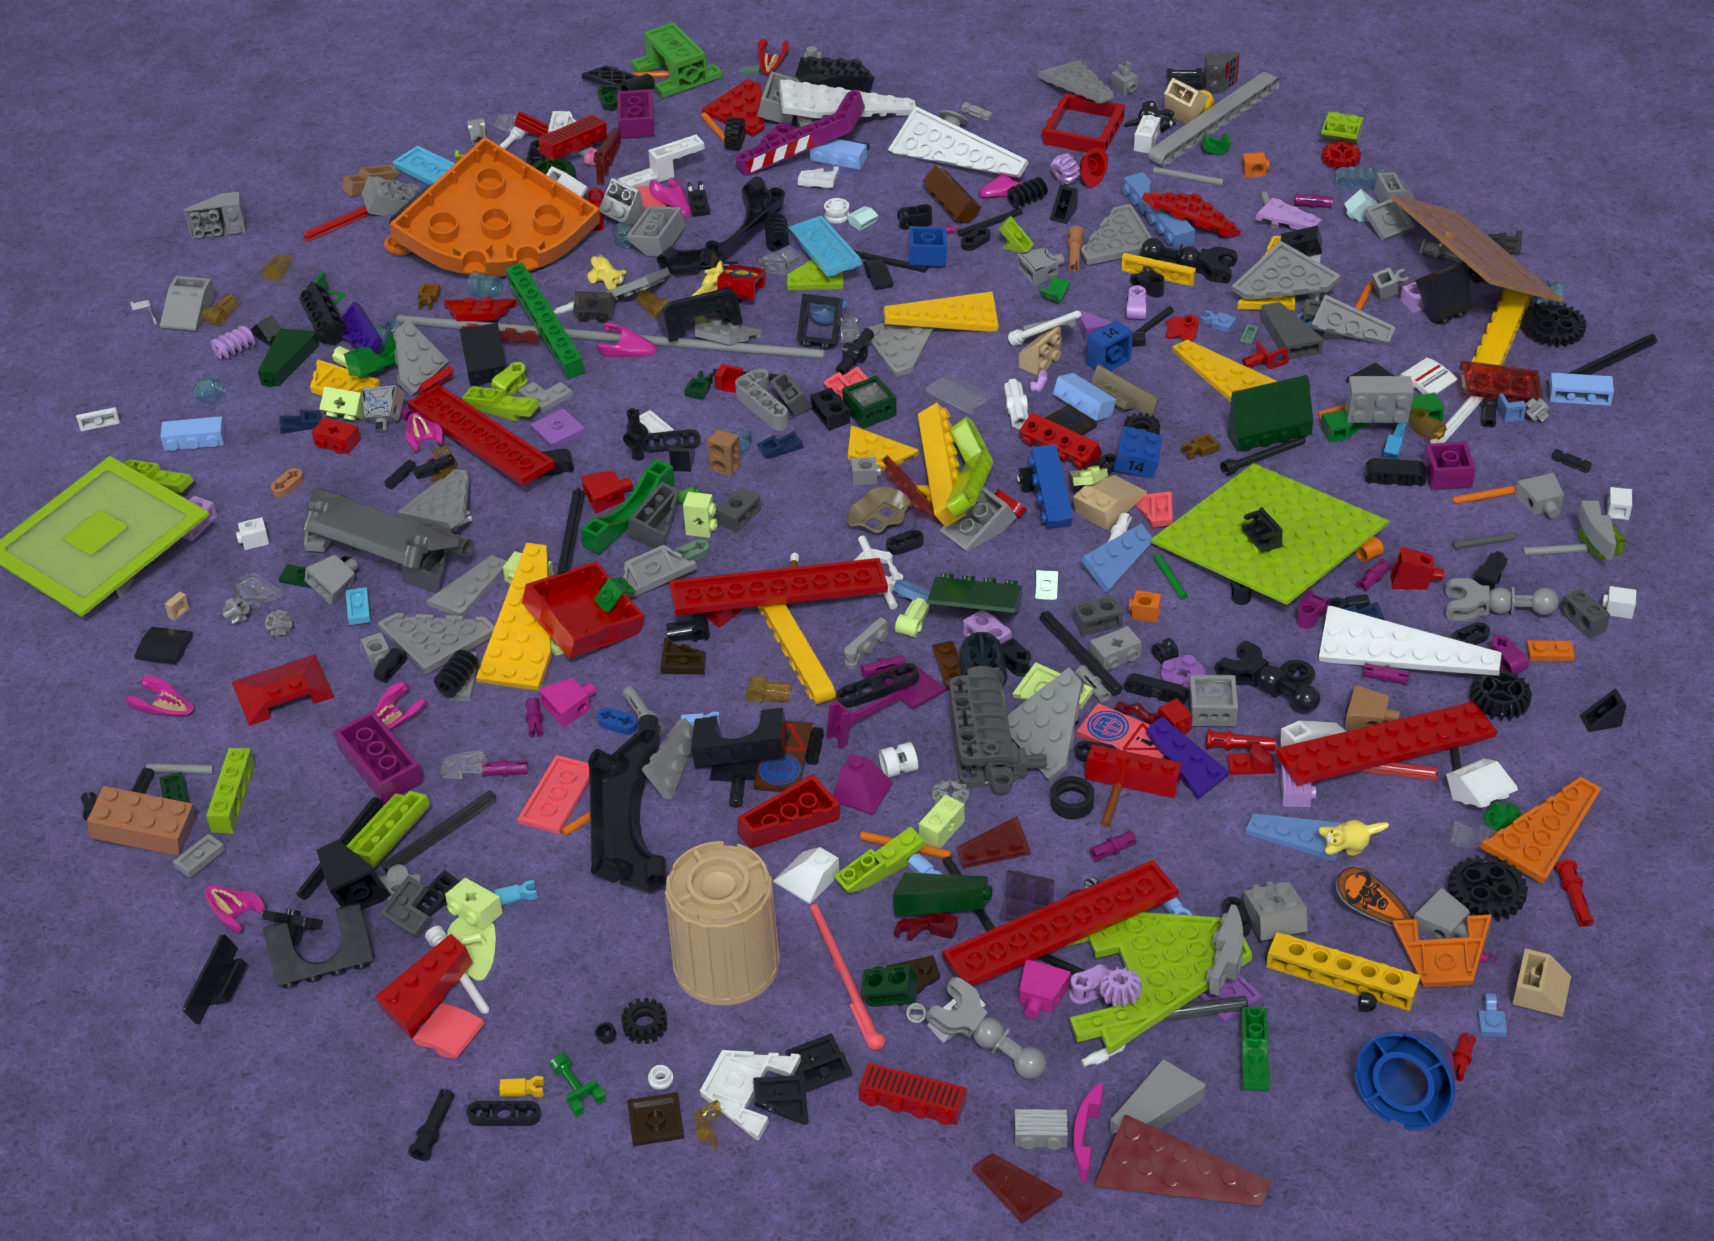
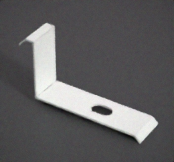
M149 300L137 303L132 301V310L149 307Z

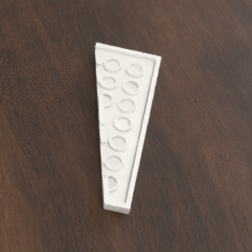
M916 106L888 149L891 153L1017 178H1020L1029 164L1026 159Z
M1328 606L1319 653V661L1351 665H1365V663L1383 667L1390 665L1391 668L1497 676L1500 673L1502 658L1501 652L1334 606Z

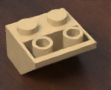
M1172 78L1164 93L1165 109H1170L1174 112V119L1187 124L1199 116L1209 96Z
M1057 326L1040 334L1019 353V368L1038 376L1039 371H1047L1054 361H1058L1061 357V327Z
M1525 949L1512 1005L1563 1017L1571 975L1550 954Z

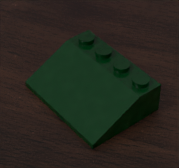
M1307 375L1232 392L1228 438L1237 452L1249 451L1253 448L1266 447L1274 443L1287 442L1291 439L1305 438L1308 435H1312L1313 412L1309 377Z
M941 573V577H935L927 604L1015 613L1020 611L1023 585H1017L1018 581L1005 579V583H996V578L984 577L983 581H976L975 576L962 575V579L954 578V574Z

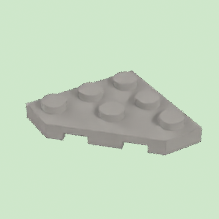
M664 268L598 295L601 302L608 300V303L618 300V295L623 294L626 297L635 292L648 289L665 281L664 277L670 275L669 270Z
M406 320L393 333L396 342L395 361L398 366L397 383L409 395H413L418 391L421 383L434 376L449 360L409 320Z

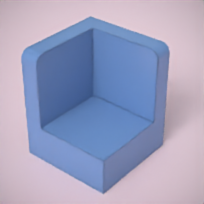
M1499 394L1496 408L1504 423L1524 420L1525 402L1508 403L1504 394Z

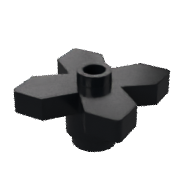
M286 909V913L262 910L260 918L279 923L288 921L293 945H297L298 939H301L303 927L321 929L323 923L321 919L300 916L301 911Z

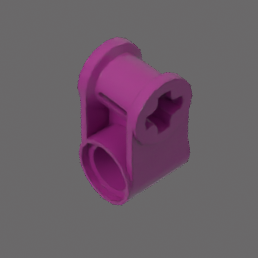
M1308 591L1298 606L1297 625L1304 629L1313 628L1321 616L1326 613L1330 605V598H1322L1314 595L1313 591Z
M1503 635L1493 637L1491 650L1501 652L1500 668L1502 671L1507 672L1510 670L1511 674H1515L1528 669L1529 660L1527 656L1508 637Z

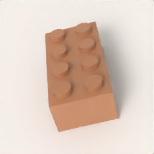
M103 786L87 820L89 838L166 854L180 855L195 821L194 808L192 803Z

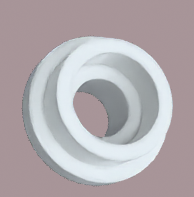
M657 1065L651 1069L648 1075V1082L654 1089H666L673 1082V1073L667 1066Z

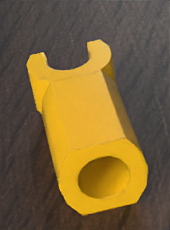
M535 1076L530 1080H526V1078L500 1079V1097H522L529 1094L536 1098L543 1097V1088H536V1086L545 1085L544 1077Z

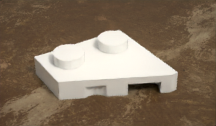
M553 111L548 133L576 122L571 112Z
M833 167V171L824 172L823 168L801 171L798 177V185H803L807 188L813 186L823 189L833 188L839 174V167Z

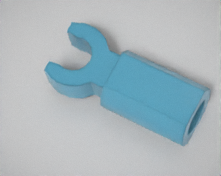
M534 880L526 881L521 886L517 884L494 890L495 894L500 896L501 906L519 902L521 899L534 900L538 898L537 891L533 890L535 889Z

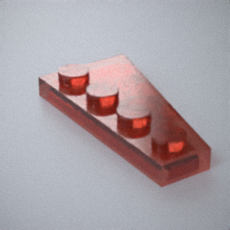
M613 128L602 145L594 153L593 160L596 163L597 185L605 184L604 176H608L609 166H612L614 157H616L621 145V128Z
M467 323V326H462V328L474 327L479 324ZM505 328V331H500V336L503 340L539 343L540 336L536 335V331L524 330V333H517V329Z
M887 455L882 460L887 466L884 470L892 478L896 477L893 481L901 489L905 488L902 492L910 500L914 499L912 504L919 511L924 509L937 523H942L934 515L933 504L924 496L922 491L900 466Z

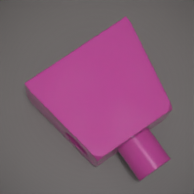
M569 678L539 690L541 704L564 728L590 710L589 697L596 694V689L591 682L580 686L573 678Z
M1032 960L1025 961L1019 991V1004L1026 1006L1024 1014L1031 1019L1038 1018L1040 1011L1052 1014L1070 988L1071 972Z

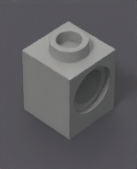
M876 457L851 458L853 485L877 484V477H881V466L876 465Z
M381 632L360 639L364 655L371 669H375L390 651Z

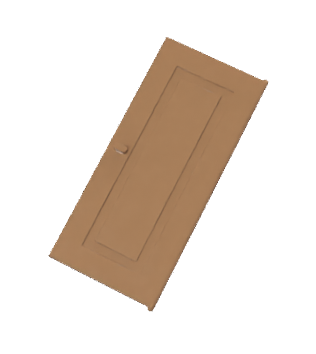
M1391 194L1390 198L1441 241L1440 247L1450 249L1489 284L1563 302L1561 296L1460 212Z

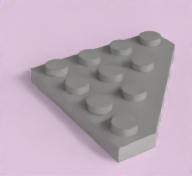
M1131 204L1117 206L1111 210L1109 217L1102 221L1100 228L1090 236L1089 242L1083 245L1080 255L1086 265L1121 259L1124 253L1140 255L1142 254V244L1147 239L1152 238Z
M1280 241L1232 285V291L1247 300L1329 292L1341 280V275Z
M881 323L868 327L875 335L869 342V345L892 374L898 377L913 372L917 361L920 359L926 344L932 336L934 328Z
M453 469L397 511L398 516L417 523L431 526L434 523L449 530L455 529L466 518L470 482L468 472Z
M395 613L377 623L379 630L398 649L406 651L407 657L425 675L446 664L457 650L469 651L490 639L495 628L485 617L477 616L475 619H464L463 616L446 615V618H434V615L416 614V617H405L404 613Z
M1067 668L1008 714L1013 741L1020 748H1025L1027 756L1041 754L1047 756V767H1038V769L1049 782L1058 778L1069 768V753L1073 747L1075 721L1078 720L1079 700L1084 688L1082 681L1070 668Z

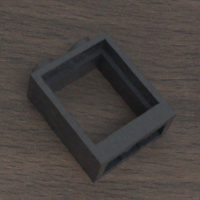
M802 294L797 340L802 341V345L813 346L814 343H821L820 347L832 348V345H838L844 299ZM810 303L836 306L832 339L806 336Z

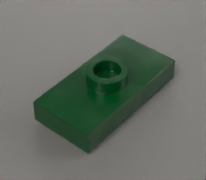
M286 565L279 577L280 583L313 589L304 581L306 567Z
M182 772L159 777L163 798L188 803Z

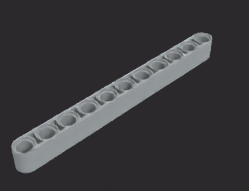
M1262 72L1151 148L1148 154L1149 161L1162 167L1170 164L1177 156L1187 152V149L1196 146L1204 135L1213 134L1220 129L1219 127L1229 123L1232 118L1238 117L1242 111L1248 110L1252 107L1251 105L1261 101L1264 96L1271 94L1274 89H1278L1280 78L1267 72Z

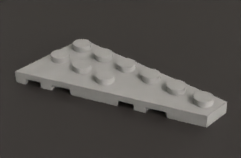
M1081 60L1038 71L1039 78L1045 80L1046 83H1052L1056 87H1062L1066 91H1072L1076 95H1082L1086 99L1096 101V103L1102 104L1106 103V100L1113 99V91L1108 86L1103 85L1101 80L1098 81V77L1091 70H1087V66L1082 65Z

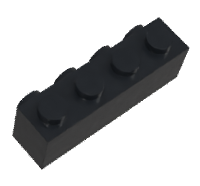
M311 281L300 295L299 300L302 308L306 311L307 318L311 321L313 329L317 332L318 339L325 344L336 345L346 331L347 326L327 288Z

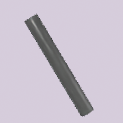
M1511 532L1453 541L1452 546L1456 550L1514 541L1515 533Z

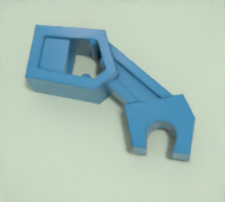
M1398 423L1394 434H1389L1384 449V458L1399 459L1407 423Z

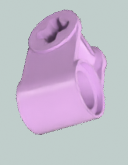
M1132 286L1129 289L1127 319L1146 320V290L1142 286Z
M1100 964L1086 971L1074 974L1071 977L1072 989L1069 992L1070 1000L1076 1004H1085L1100 998V979L1102 975L1106 974L1107 967Z

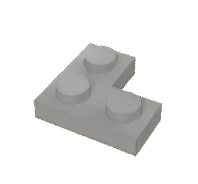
M532 382L518 390L521 397L538 399L540 406L537 409L542 413L573 396V391L562 382L547 390Z

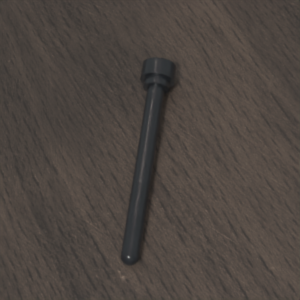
M1299 437L1236 461L1234 459L1224 460L1220 463V469L1223 473L1228 472L1225 474L1227 477L1238 471V468L1304 445L1306 439Z

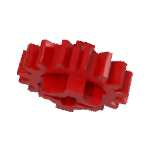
M1341 141L1338 143L1332 142L1331 145L1326 144V147H1323L1321 160H1323L1324 164L1328 163V167L1334 166V169L1338 167L1341 170H1344L1345 167L1351 169V166L1356 167L1360 163L1361 151H1359V147H1355V144L1349 145L1347 141L1345 143Z

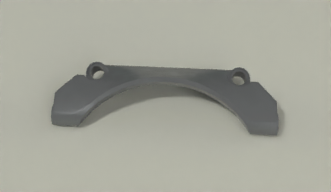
M313 488L308 506L311 509L307 510L302 528L303 530L326 536L414 569L420 568L423 554H428L429 550L434 551L447 548L449 552L466 558L470 556L474 547L471 539L388 514L324 488Z

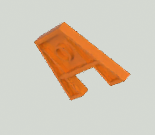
M1492 915L1468 916L1469 937L1419 940L1416 919L1392 921L1396 934L1415 973L1421 975L1420 983L1423 988L1474 985L1492 922Z

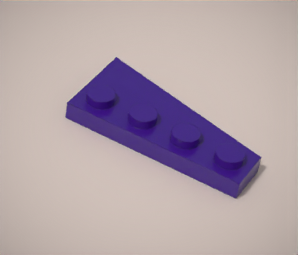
M353 301L342 317L347 329L341 337L359 348H371L375 352L381 346L383 339L360 304Z
M1161 717L1147 727L1146 734L1160 753L1165 754L1169 760L1182 763L1181 780L1186 787L1189 786L1192 789L1193 796L1197 800L1228 777V770L1164 717Z

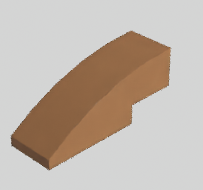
M391 164L361 167L359 174L343 177L342 189L350 196L361 195L368 176H378L392 181L399 176L400 172Z

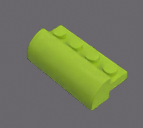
M409 791L406 795L395 793L352 839L347 847L374 869L429 809L430 802L427 795Z

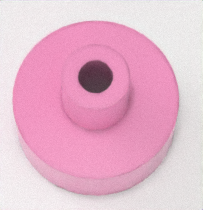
M590 147L585 153L584 163L590 166L601 163L603 158L599 156V150Z

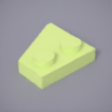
M1099 466L1087 467V470L1070 471V478L1074 486L1095 484L1108 477L1107 468L1100 469Z

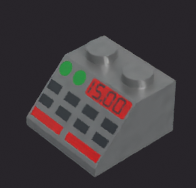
M1240 52L1205 54L1203 84L1206 91L1210 93L1224 92L1238 82Z

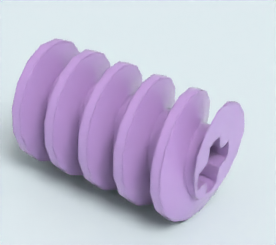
M239 326L238 330L233 329L231 333L227 332L224 336L221 335L218 339L214 338L211 340L212 349L220 360L222 356L229 359V352L232 356H235V349L242 353L241 346L248 350V343L253 347L256 345L254 336L247 326Z

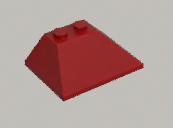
M315 654L231 682L249 726L271 719L268 711L269 707L308 694L313 704L334 698Z

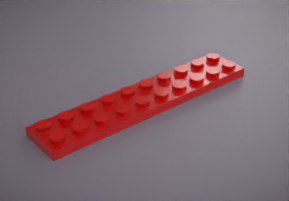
M437 385L407 402L409 409H412L415 413L417 412L426 420L440 425L445 434L522 486L555 467L553 459L441 385Z
M880 558L669 580V588L676 616L888 592V583Z
M1469 702L1279 747L1275 755L1295 784L1299 786L1448 750L1454 746L1460 747L1496 737L1498 731L1481 709L1476 706V703Z
M1151 860L942 951V956L956 977L963 979L971 986H975L1025 964L1027 960H1035L1179 896V892L1158 864Z

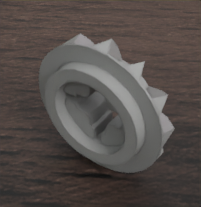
M949 778L946 782L940 780L938 785H934L932 798L936 804L945 794L948 795L949 788L953 790L952 798L965 804L969 798L966 784H961L959 779L952 781Z

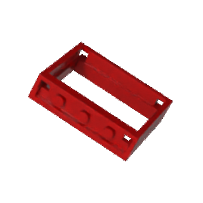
M1065 93L1062 100H1059L1057 108L1053 110L1052 117L1048 118L1046 127L1041 131L1043 144L1086 153L1090 149L1097 147L1106 152L1124 120L1125 105L1108 101L1099 104L1082 96ZM1067 109L1110 117L1099 138L1055 130Z

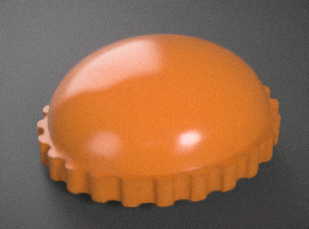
M391 235L384 241L385 248L393 255L405 256L412 252L393 240Z

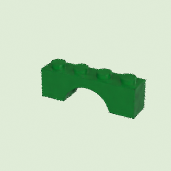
M393 333L387 335L385 349L378 356L371 348H356L344 353L349 375L358 376L359 379L369 377L371 372L383 371L385 366L396 365V342Z

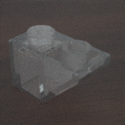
M788 245L760 258L759 264L760 268H766V275L787 276V274L803 265V257L798 251Z

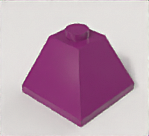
M851 753L840 770L833 797L841 805L874 815L893 782L872 760Z

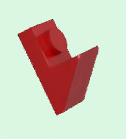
M1251 741L1250 753L1227 754L1230 775L1276 773L1273 755L1253 741Z

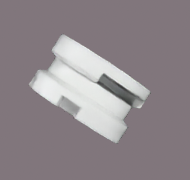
M833 198L825 202L824 215L828 222L836 224L848 220L849 203L846 200Z

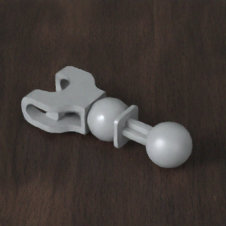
M1470 578L1450 579L1445 586V591L1449 598L1460 599L1448 603L1446 616L1449 620L1470 622L1479 616L1489 615V610L1496 614H1504L1511 610V615H1514V607H1532L1540 615H1549L1555 612L1559 606L1557 593L1545 587L1537 589L1532 595H1515L1514 587H1511V592L1503 587L1494 588L1489 592V586H1482Z
M959 977L951 978L948 982L947 990L957 1001L958 1009L948 1011L938 1005L932 1006L926 1012L927 1021L946 1035L959 1033L970 1038L973 1034L979 1046L993 1049L991 1054H994L998 1048L1013 1059L1015 1070L1021 1077L1025 1079L1040 1077L1046 1069V1057L1043 1052L1036 1047L1022 1048L1008 1038L1007 1034L1011 1029L1008 1028L1005 1031L1003 1024L998 1019L985 1017L988 1012L980 1004L977 989Z

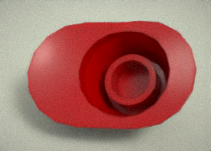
M1094 147L1090 149L1080 160L1081 177L1088 187L1094 188L1102 182L1107 170L1108 157L1101 148Z

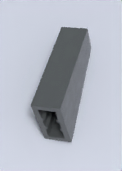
M1281 302L1261 306L1260 319L1278 349L1287 347L1289 360L1322 354L1323 338Z

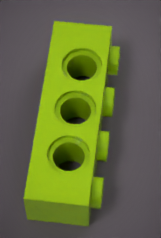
M228 748L206 815L211 833L234 834L256 766L250 748Z

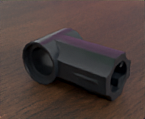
M1499 551L1491 553L1485 564L1479 566L1474 581L1482 586H1489V589L1493 590L1495 585H1498L1500 582L1501 574L1507 565L1508 558Z
M702 614L693 615L689 621L666 624L667 636L671 641L692 639L694 642H697V640L707 641L710 638L708 619Z

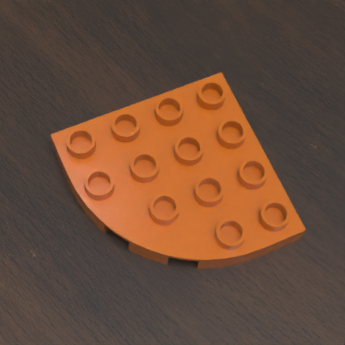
M484 137L390 223V232L393 240L441 269L474 276H507L505 268L523 262L527 270L532 271L550 264L568 253L599 224L600 208Z

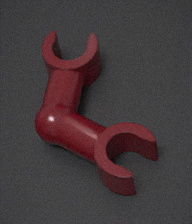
M1118 702L1113 709L1121 710L1125 715L1137 713L1149 725L1160 719L1158 715L1149 713L1140 703L1127 705L1124 702Z

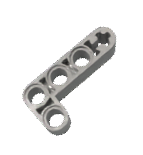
M758 368L736 379V397L772 429L781 431L789 426L788 409L767 392L769 390V374L767 370Z

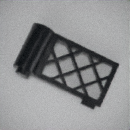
M607 65L582 73L583 79L618 91L653 89L655 84L650 74L646 73L637 76Z

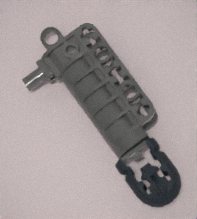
M976 632L965 638L960 648L959 656L963 676H956L950 680L951 704L949 706V716L958 776L961 784H966L967 788L992 786L996 792L1006 793L1012 789L1013 783L1019 779V776H1027V768L1047 767V756L1045 754L1026 756L1025 748L1017 749L1016 743H1012L1003 686L1008 678L1003 649L1000 641L994 635L988 632ZM957 685L962 686V693H959ZM970 770L971 777L973 778L971 781L967 778V771Z

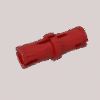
M1462 1033L1460 1035L1457 1049L1452 1053L1454 1075L1457 1071L1456 1080L1460 1082L1464 1080L1467 1065L1471 1064V1053L1476 1043V1038L1472 1034L1469 1041H1466L1469 1033Z

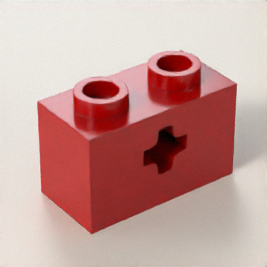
M325 417L311 431L315 446L334 450L336 453L349 455L361 441L358 426Z

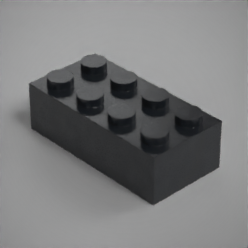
M813 56L801 57L795 75L801 83L808 82L813 85H826L833 88L841 87L846 90H859L865 93H870L875 78L860 60L830 59L828 57L816 58Z

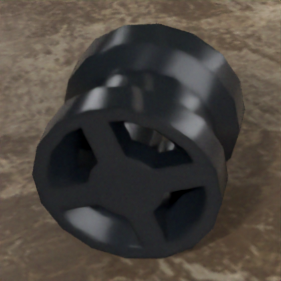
M1171 638L1164 639L1161 644L1156 643L1152 645V654L1161 665L1164 661L1179 656L1177 645Z

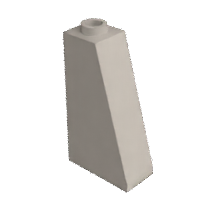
M1163 1059L1110 1120V1134L1115 1139L1125 1114L1160 1129L1201 1103L1205 1099L1206 1084Z

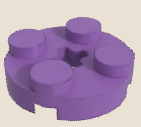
M1192 655L1166 660L1162 664L1161 680L1183 685L1188 691L1190 675H1205L1204 667ZM1179 673H1186L1187 677H1183ZM1195 682L1196 691L1204 682Z

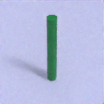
M1161 554L1154 555L1153 559L1180 600L1188 598L1187 593Z

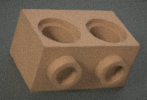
M717 429L707 440L710 471L732 477L741 465L739 435Z

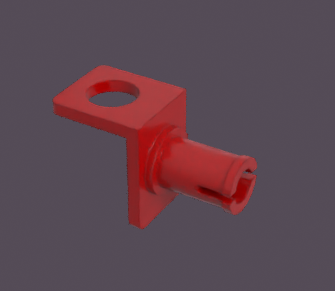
M1259 341L1256 342L1257 353L1242 358L1243 365L1248 368L1262 363L1268 369H1273L1289 362L1287 347L1269 354ZM1284 354L1282 360L1275 362V358L1278 355Z

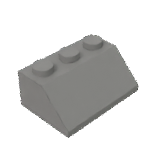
M648 206L627 234V240L647 256L658 257L663 251L673 245L685 228L682 209L678 207Z

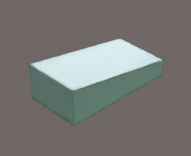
M761 65L740 67L738 74L759 75Z
M1247 324L1240 343L1252 345L1259 327Z

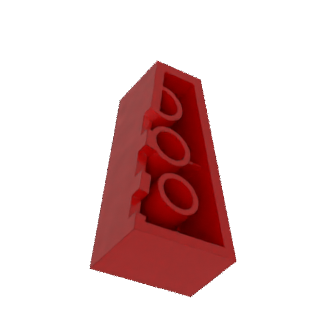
M812 774L738 816L737 834L752 849L838 821L840 819L841 805Z
M450 933L375 996L382 1011L411 1039L417 1034V1029L421 1024H425L430 1018V1013L435 1006L441 1004L446 998L445 994L449 988L457 984L473 963L467 948Z

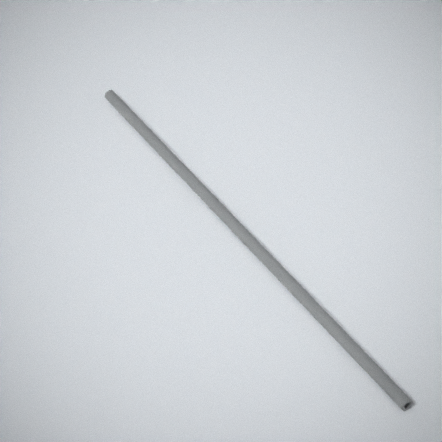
M397 315L396 319L397 324L401 325L406 320H409L414 326L462 329L492 324L491 322L456 321L455 319ZM498 323L500 333L540 336L534 326ZM564 329L571 339L619 342L621 334L613 332ZM640 335L655 346L824 359L825 350L747 343L728 345L711 340L678 338L679 340L669 342L666 337Z

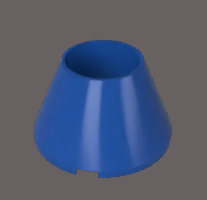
M1424 1030L1393 1031L1373 1037L1362 1047L1357 1056L1355 1080L1364 1102L1378 1117L1388 1123L1392 1119L1404 1125V1129L1408 1130L1426 1129L1443 1120L1454 1102L1455 1076L1451 1049L1441 1037ZM1404 1059L1418 1065L1424 1072L1427 1080L1415 1075L1407 1067Z

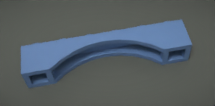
M1144 172L1124 177L1123 194L1130 198L1132 205H1136L1139 208L1140 214L1146 216L1149 224H1153L1157 233L1165 238L1168 245L1170 244L1174 249L1180 248L1181 244H1183V247L1194 244L1195 229L1187 220L1174 217L1162 209H1154L1142 200L1144 192L1151 193L1152 182Z

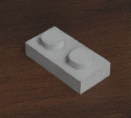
M207 834L173 861L174 867L191 878L225 851L224 844L210 834Z

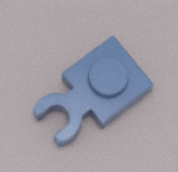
M1205 310L1204 316L1200 317L1201 323L1211 324V328L1229 333L1237 320L1236 317L1220 312L1214 315L1213 312Z

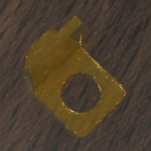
M442 446L432 451L436 459L441 457L440 452H444L446 455L451 454V457L454 458L448 446ZM454 458V466L440 470L438 474L429 479L430 482L444 479L459 465Z
M715 1100L693 1115L695 1131L702 1142L707 1141L714 1150H717V1135L707 1125L721 1115L720 1102ZM714 1109L713 1114L710 1117L704 1119L705 1115L710 1110Z

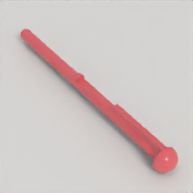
M813 904L810 906V911L834 961V967L837 972H840L842 981L853 1002L850 1004V1007L867 1042V1046L874 1051L881 1050L886 1042L885 1036L877 1033L819 906Z

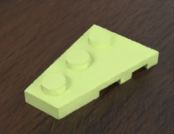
M1035 662L1012 693L1013 698L1028 700L1061 673ZM1083 684V693L1080 695V709L1083 708L1093 694V688Z

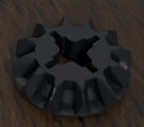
M1290 660L1283 663L1280 667L1282 672H1288V682L1295 686L1302 684L1311 685L1312 680L1315 679L1314 668L1305 661ZM1299 670L1300 675L1295 677L1294 674Z

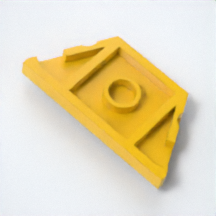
M321 360L316 361L317 368L313 373V380L310 384L311 393L320 396L323 395L324 387L362 393L363 388L380 387L379 379L370 376L359 379L358 376H350L348 369Z
M851 426L848 447L849 460L851 458L876 457V465H880L883 472L894 465L903 463L904 459L919 455V449Z

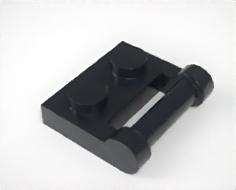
M1167 68L1168 85L1172 78H1175L1195 89H1203L1201 68H1196V70H1172V68Z

